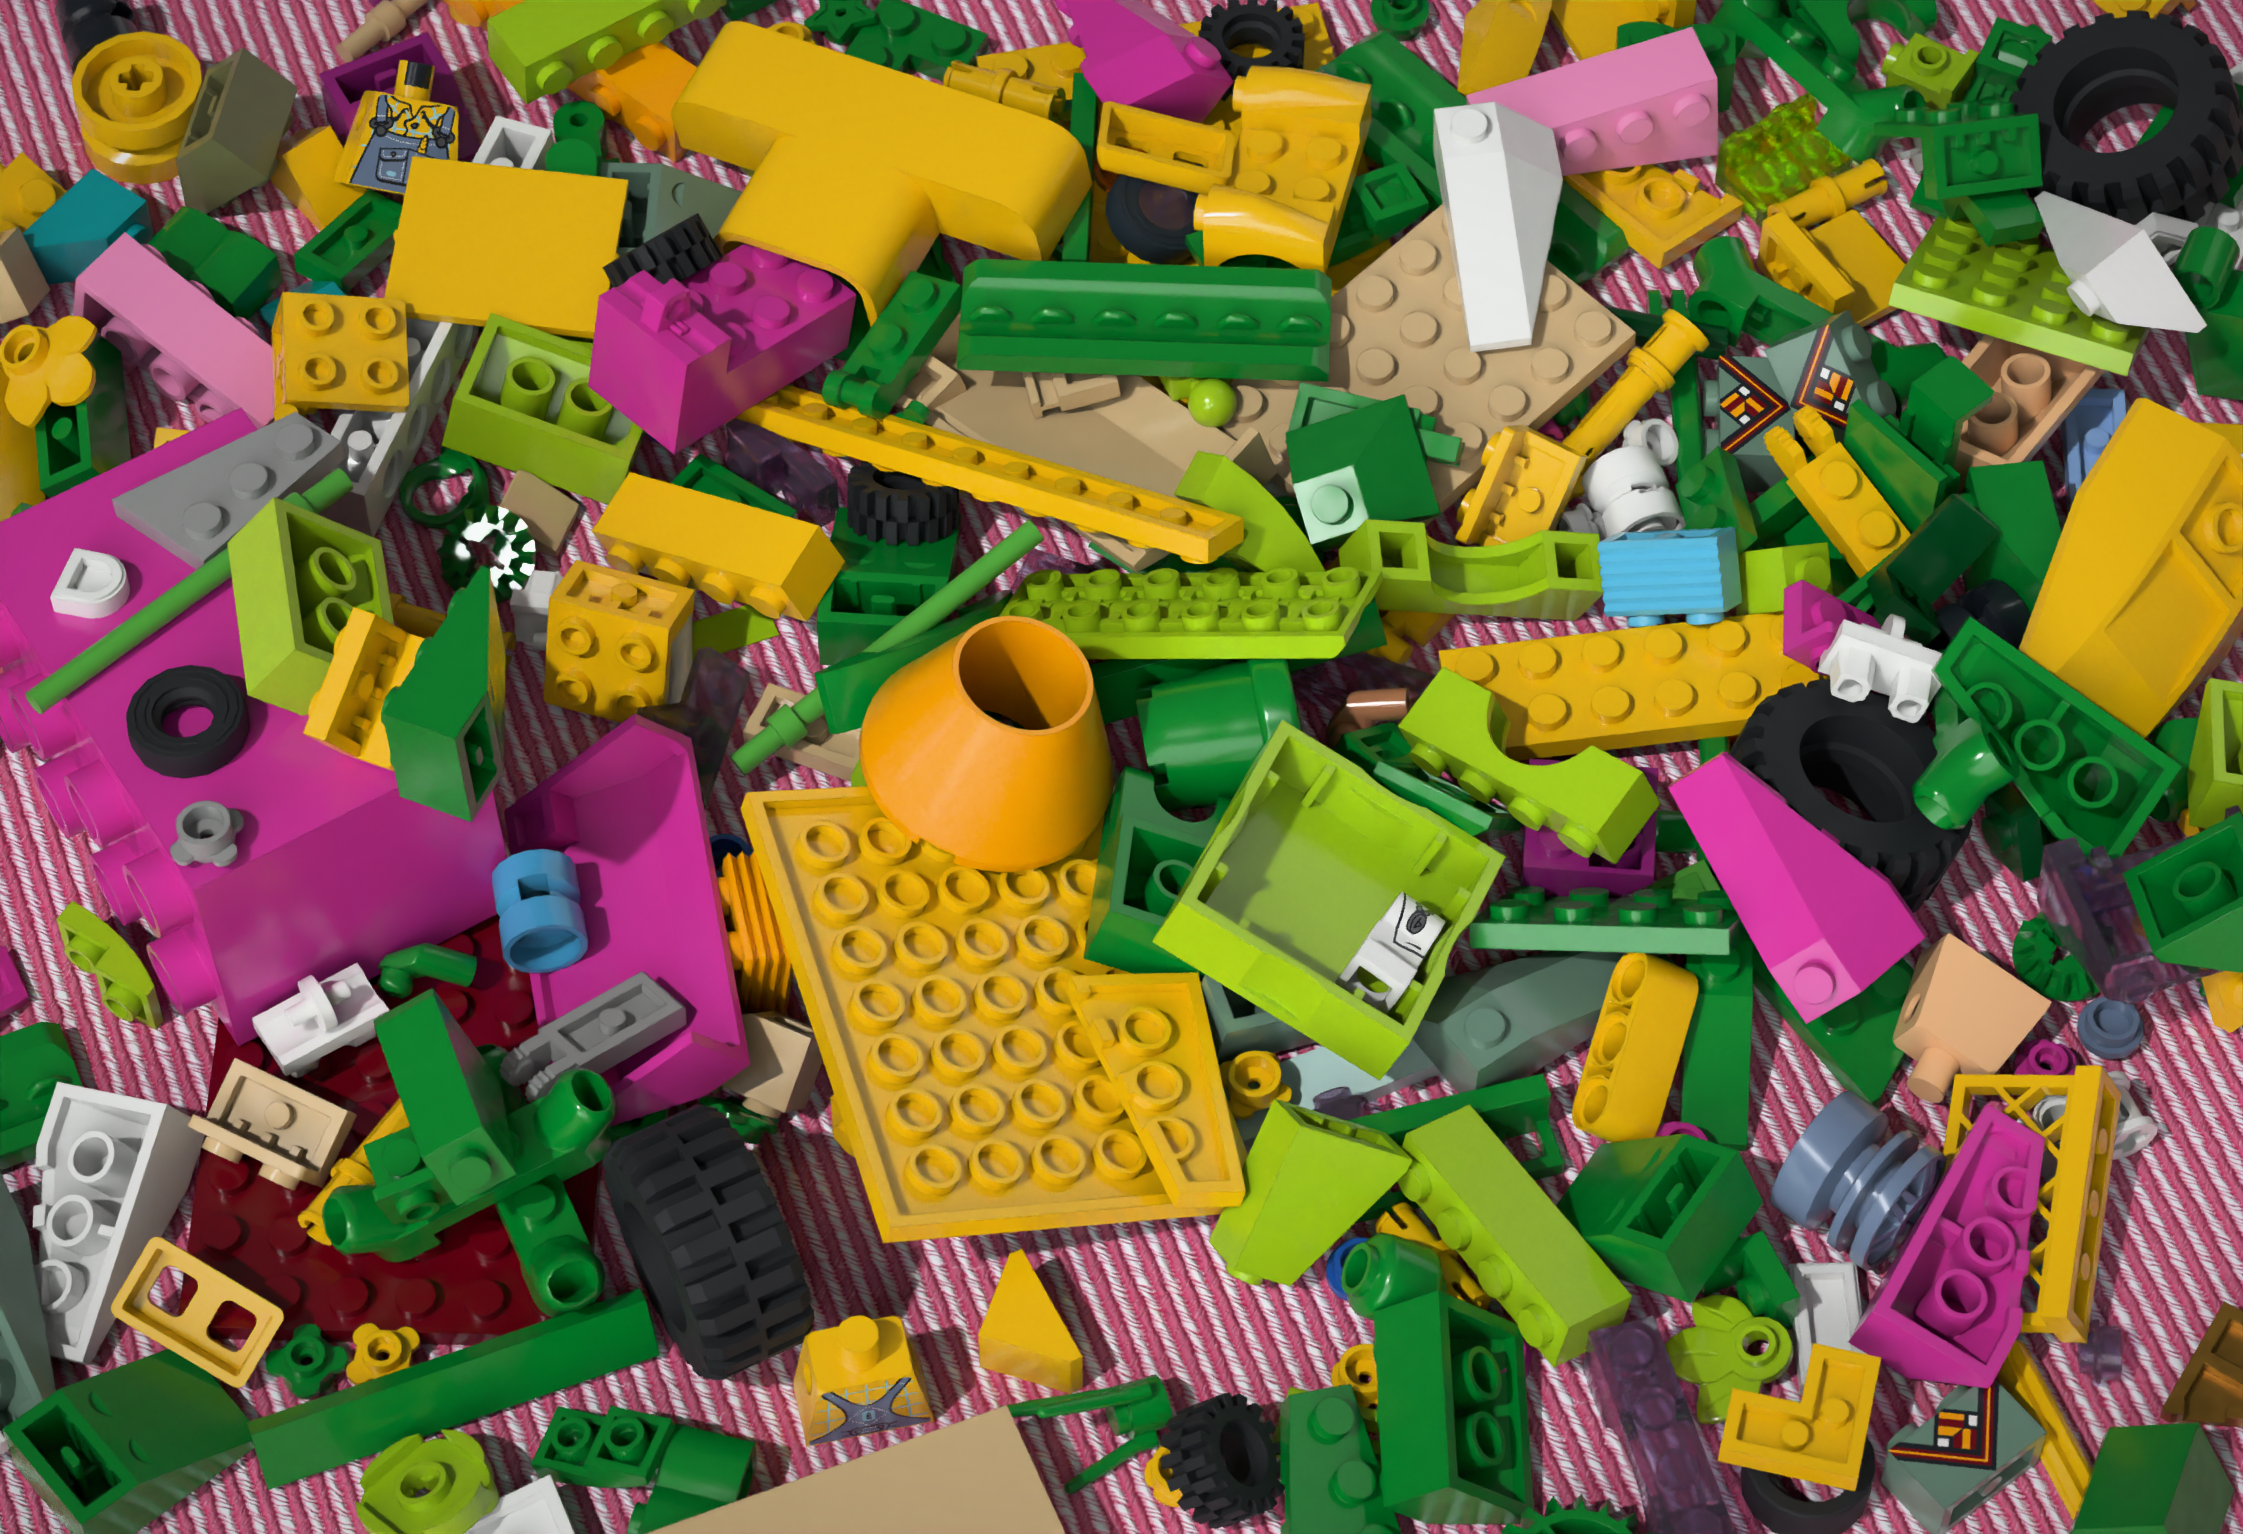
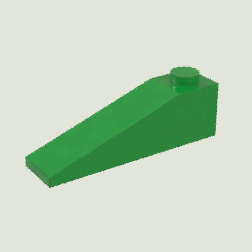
M1967 617L1932 668V673L1966 719L1980 711L2018 756L2020 774L2019 778L2013 782L2052 835L2105 873H2110L2182 768V765L1975 619Z

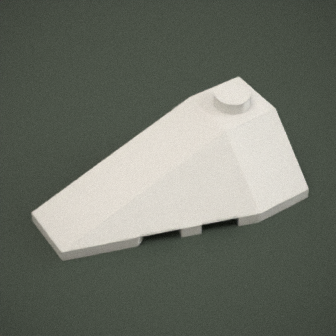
M1496 102L1434 109L1433 154L1470 352L1531 345L1543 287L1547 256L1551 246L1553 226L1563 184L1553 129Z
M2045 191L2034 198L2059 264L2072 282L2066 288L2075 305L2085 315L2090 317L2096 314L2117 324L2198 333L2207 326L2143 228Z
M61 1082L56 1084L36 1145L35 1167L42 1170L41 1205H36L33 1208V1228L40 1231L39 1260L34 1270L50 1357L90 1366L116 1319L111 1312V1305L149 1240L163 1235L188 1189L205 1135L187 1126L191 1117L168 1104Z

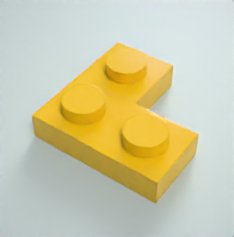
M1813 1343L1801 1403L1732 1388L1717 1461L1855 1491L1881 1358Z

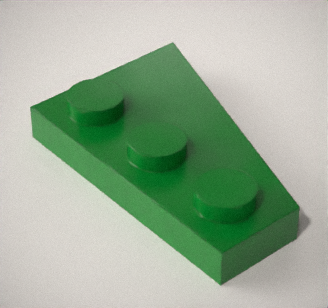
M1351 1384L1289 1395L1280 1405V1483L1285 1486V1522L1281 1525V1534H1401L1394 1511L1383 1507V1494L1379 1481L1381 1472Z

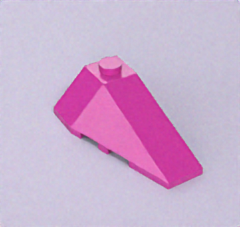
M1725 751L1670 783L1668 786L1669 791L1768 970L1806 1024L1861 993L1926 938V931L1889 878L1875 867L1871 866L1869 869L1839 846L1840 840L1824 828L1818 830L1787 805L1786 798Z

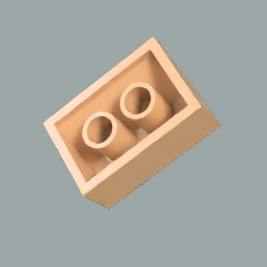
M1985 334L1963 359L1962 363L1989 385L1994 393L1991 403L1963 422L1954 469L1961 475L1957 494L1964 492L1969 467L2029 462L2106 370Z

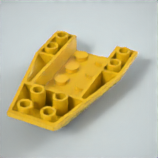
M2136 398L2076 492L2018 650L2143 739H2146L2225 660L2243 631V458L2226 437L2147 398Z

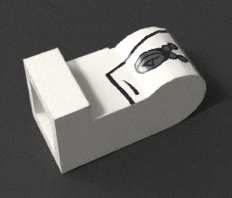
M1401 891L1381 920L1376 923L1361 943L1335 984L1351 994L1357 987L1366 993L1362 1000L1386 1015L1410 984L1417 972L1416 969L1438 936L1445 921ZM1359 966L1363 967L1389 986L1388 991L1376 993L1365 988L1358 979L1357 968Z

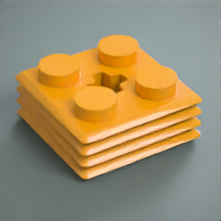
M741 851L737 858L728 853L723 859L721 877H717L741 1014L775 1011L786 1016L794 971L755 852L753 851L750 856H747Z

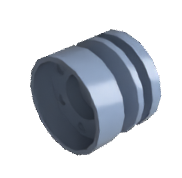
M1848 1090L1840 1093L1823 1108L1794 1145L1777 1175L1771 1189L1769 1203L1809 1232L1819 1228L1835 1214L1829 1229L1827 1243L1839 1253L1851 1247L1849 1259L1867 1272L1882 1263L1908 1237L1944 1174L1947 1158L1930 1144L1918 1150L1919 1138L1908 1129L1896 1134L1881 1148L1887 1133L1889 1118L1869 1102Z

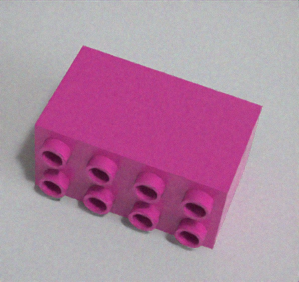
M242 407L0 522V668L2 667L4 673L0 674V737L11 753L31 745L42 760L48 757L51 758V761L33 769V775L40 794L57 826L68 839L87 830L98 847L108 846L90 855L89 862L98 885L112 911L124 926L144 917L151 930L159 938L146 945L147 952L160 983L181 1015H185L210 1002L238 1047L259 1036L254 1029L252 1018L300 993L298 981L312 975L319 983L358 963L367 980L381 974L382 971L377 968L387 954L421 943L438 945L498 914L495 908L492 889V872L500 862L507 858L493 790L472 822L402 798L399 794L395 771L343 755L303 734L309 719L308 715L301 716L247 695L232 577L43 714L37 713L25 696L27 691L196 570L118 518L115 514L112 499L256 431L257 428ZM74 548L109 554L123 564L130 585V594L126 603L115 613L106 617L91 619L54 612L50 596ZM187 665L211 667L231 677L245 697L249 718V732L243 748L227 765L208 775L184 779L163 776L146 767L131 747L128 737L126 712L133 694L148 679L167 669ZM203 706L182 707L165 718L162 728L165 733L172 737L184 738L195 736L211 725L213 714ZM199 801H214L220 803L226 809L232 808L241 813L244 827L236 833L234 845L237 847L238 856L234 862L227 866L218 867L213 863L194 861L189 865H179L173 861L170 847L178 841L176 818L184 808Z

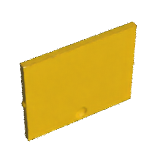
M412 156L399 226L393 233L395 246L384 298L403 300L406 304V318L485 327L490 313L549 334L594 339L598 299L601 294L610 290L612 285L603 267L620 257L617 251L629 190V180Z

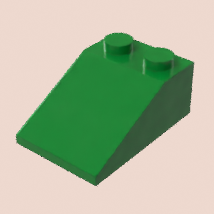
M2043 460L1969 467L1964 492L1958 495L1997 526L1999 536L1961 574L1965 591L1967 592L1991 578L2001 580L2017 593L2031 615L2062 533Z

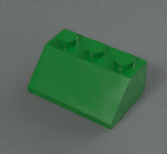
M1440 1290L1374 1311L1375 1341L1373 1344V1356L1377 1372L1378 1406L1376 1419L1380 1430L1382 1470L1379 1481L1383 1494V1507L1425 1524H1520L1522 1512L1528 1506L1534 1510L1524 1345L1523 1336L1518 1324ZM1506 1368V1371H1507V1372H1505V1373H1500V1371H1502V1370H1504V1369Z

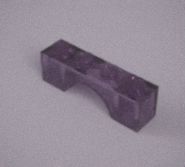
M1654 1316L1588 1332L1583 1373L1604 1429L1610 1428L1616 1433L1628 1456L1643 1505L1647 1533L1736 1534Z

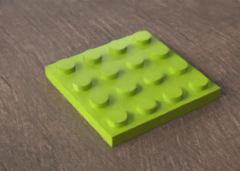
M1948 216L1947 219L1936 218L1895 280L1888 303L1892 307L2123 376H2128L2151 330L2150 327L2117 324L2096 314L2090 317L2085 315L2075 305L2066 288L2072 282L2060 266L2054 249L2041 246L2038 238L1988 247L1968 217L1950 220Z

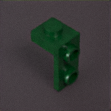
M1950 494L1867 580L1876 608L1873 616L1878 624L1882 627L1890 614L1903 617L1906 621L1904 636L1906 635L1911 640L1919 642L1923 647H1926L1941 632L1932 604L1999 536L1997 526L1958 494Z
M2009 784L1990 794L1984 801L1986 817L1981 821L1983 836L1990 847V853L2023 883L2036 877L2045 876L2059 867L2082 858L2080 854L2052 835L2029 802Z

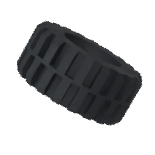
M2127 11V17L2114 18L2113 13L2095 16L2096 23L2083 28L2077 23L2064 30V38L2055 45L2049 41L2036 53L2035 56L2038 62L2035 66L2027 64L2016 81L2019 91H2014L2009 98V102H2014V112L2038 113L2043 186L2026 188L2029 196L2033 198L2037 209L2034 198L2045 191L2136 225L2153 212L2195 223L2206 214L2204 207L2209 202L2216 205L2230 189L2226 178L2234 179L2239 174L2243 164V154L2241 152L2243 151V107L2226 59L2218 46L2209 42L2207 34L2194 25L2187 24L2183 28L2181 19L2159 13L2157 19H2151L2148 11ZM2136 104H2158L2175 110L2161 131L2148 141L2134 148L2113 153H2098L2079 147L2084 136L2093 125L2118 109Z
M1830 679L1810 681L1806 687L1802 682L1779 689L1775 695L1766 697L1757 705L1728 754L1786 798L1787 805L1818 830L1824 828L1840 840L1839 846L1869 869L1873 866L1889 878L1913 913L1919 910L1923 902L1929 900L1968 838L1973 824L1971 818L1963 829H1941L1931 823L1914 803L1912 785L1937 755V750L1933 743V737L1936 733L1927 726L1928 718L1922 715L1918 722L1910 723L1893 717L1888 710L1890 696L1882 693L1877 695L1869 692L1864 701L1853 703L1832 696ZM1813 785L1830 789L1845 796L1863 809L1873 821L1861 819L1840 810L1828 802Z
M695 1105L613 1142L604 1155L603 1168L606 1171L604 1178L606 1187L611 1195L610 1202L614 1214L618 1218L624 1242L632 1255L637 1273L649 1293L650 1301L665 1324V1329L671 1340L677 1344L680 1354L687 1364L692 1365L693 1371L704 1379L723 1380L803 1343L804 1336L810 1333L814 1326L813 1321L815 1320L814 1310L810 1305L812 1301L810 1289L803 1275L805 1271L800 1257L795 1251L791 1240V1233L786 1221L781 1216L770 1186H767L753 1154H750L747 1150L744 1139L736 1128L731 1127L730 1121L725 1114L718 1112V1109L715 1107Z

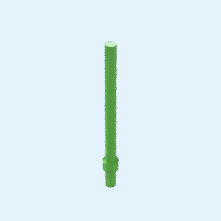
M337 468L301 495L292 492L282 500L319 514L353 490V484L348 475L342 469ZM228 547L27 691L25 696L37 713L43 714L230 579L232 575Z
M1030 520L1026 521L862 652L878 653L931 630L1041 543L1044 537ZM818 687L791 708L787 704L780 707L765 719L768 723L767 727L729 756L744 776L784 745L791 749L809 734L806 728L824 714Z

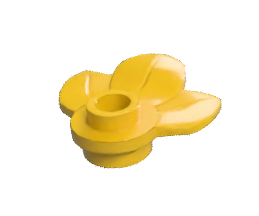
M73 315L65 316L47 329L39 326L21 325L11 330L3 339L0 345V362L3 365L5 374L10 378L4 402L9 413L23 426L28 428L35 427L52 402L60 406H73L83 402L92 394L96 383V371L92 363L82 353L89 347L98 329L86 318Z

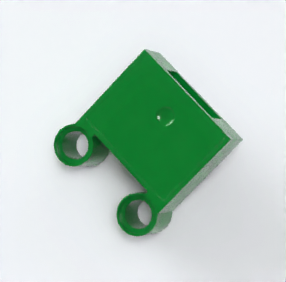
M2210 226L2195 228L2188 234L2171 271L2207 324L2198 333L2185 332L2197 394L2243 400V271L2233 270L2239 259L2240 248L2228 233Z

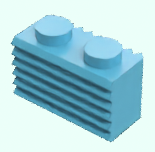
M1734 527L1620 532L1598 543L1597 551L1600 554L1598 563L1601 566L1600 576L1602 578L1601 588L1604 591L1602 598L1605 603L1604 614L1606 617L1626 616L1627 626L1645 627L1658 625L1665 622L1664 615L1686 614V623L1692 625L1716 623L1724 620V612L1742 603Z

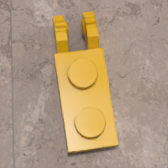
M1807 405L1795 412L1792 418L1794 419L1795 429L1816 456L1813 461L1807 464L1804 450L1793 439L1792 435L1788 433V430H1785L1783 427L1776 426L1765 433L1763 437L1765 439L1764 444L1770 455L1774 457V461L1787 476V485L1856 575L1861 578L1902 545L1911 534L1840 442L1836 444L1833 430L1829 424L1822 419L1817 410Z

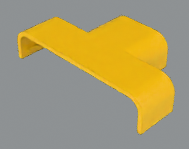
M731 21L722 27L671 109L672 121L681 147L755 171L713 239L722 256L746 243L837 274L851 283L860 293L871 327L910 271L916 272L939 233L1021 260L1048 261L1092 186V179L1083 147L1070 132L1051 120L742 21Z

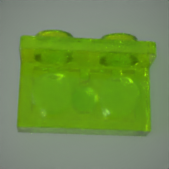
M1810 93L1802 95L1791 103L1784 102L1779 104L1763 120L1746 130L1741 129L1730 134L1719 148L1714 184L1725 194L1727 193L1745 202L1742 211L1760 228L1762 227L1763 220L1768 218L1767 209L1770 205L1780 203L1809 189L1811 181L1824 175L1832 178L1852 167L1853 158L1838 149L1816 129L1818 124L1814 120L1817 100Z

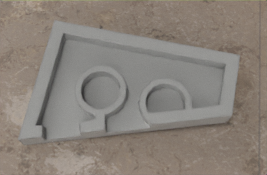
M294 412L113 498L112 503L118 518L197 570L228 547L227 542L273 497L282 500L292 492L301 495L323 479L346 458L340 440L297 412Z

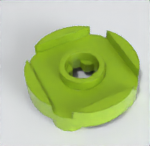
M441 1430L445 1439H433L424 1442L420 1433L397 1441L380 1453L364 1471L360 1481L364 1494L361 1504L356 1501V1512L367 1533L464 1534L470 1530L482 1516L494 1510L500 1499L499 1491L494 1484V1470L479 1443L473 1437L461 1431ZM424 1487L431 1490L430 1493L417 1498L415 1496Z

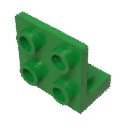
M1974 100L1947 103V109L1931 110L1930 107L1894 110L1895 121L1874 123L1876 136L1921 138L1925 199L1939 200L2043 186L2038 113L2014 112V102L1983 104V101Z

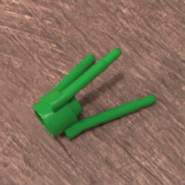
M1156 1374L1110 1388L1022 1401V1403L1007 1405L1012 1417L1038 1415L1044 1419L1105 1408V1413L1113 1433L1116 1436L1127 1433L1130 1437L1129 1441L1069 1480L1064 1486L1068 1494H1074L1086 1485L1093 1483L1135 1454L1158 1447L1159 1440L1156 1431L1166 1428L1165 1425L1172 1418V1410L1167 1392Z

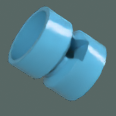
M537 849L511 855L500 862L492 872L491 882L496 912L500 916L499 933L503 958L507 964L522 972L547 973L567 968L579 961L587 951L588 937L584 913L579 906L580 889L576 865L572 859L559 851Z

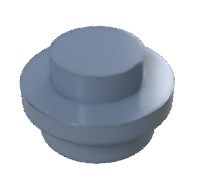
M2104 995L2088 1003L2082 1009L2077 1022V1035L2082 1045L2094 1055L2106 1059H2119L2132 1054L2139 1047L2144 1033L2143 1020L2137 1008L2129 1000L2118 995Z

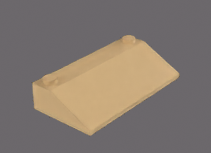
M961 310L895 403V406L902 411L911 401H918L924 404L931 414L924 425L1175 498L1178 497L1173 494L1197 451L1226 456L1254 477L1263 487L1277 473L1264 441L1257 430L1250 426L1235 441L1216 427L1202 426L1192 418L1189 409L1177 401H1172L1170 396L1137 375H1116L1121 397L1061 412L1060 406L1042 411L1043 417L1034 419L1022 372L957 370ZM1060 520L1136 573L1171 554V552L1158 548L1134 547L1127 542V539L1108 533L1084 532L1077 529L1074 523Z
M1007 1405L646 1534H1065L1013 1417Z

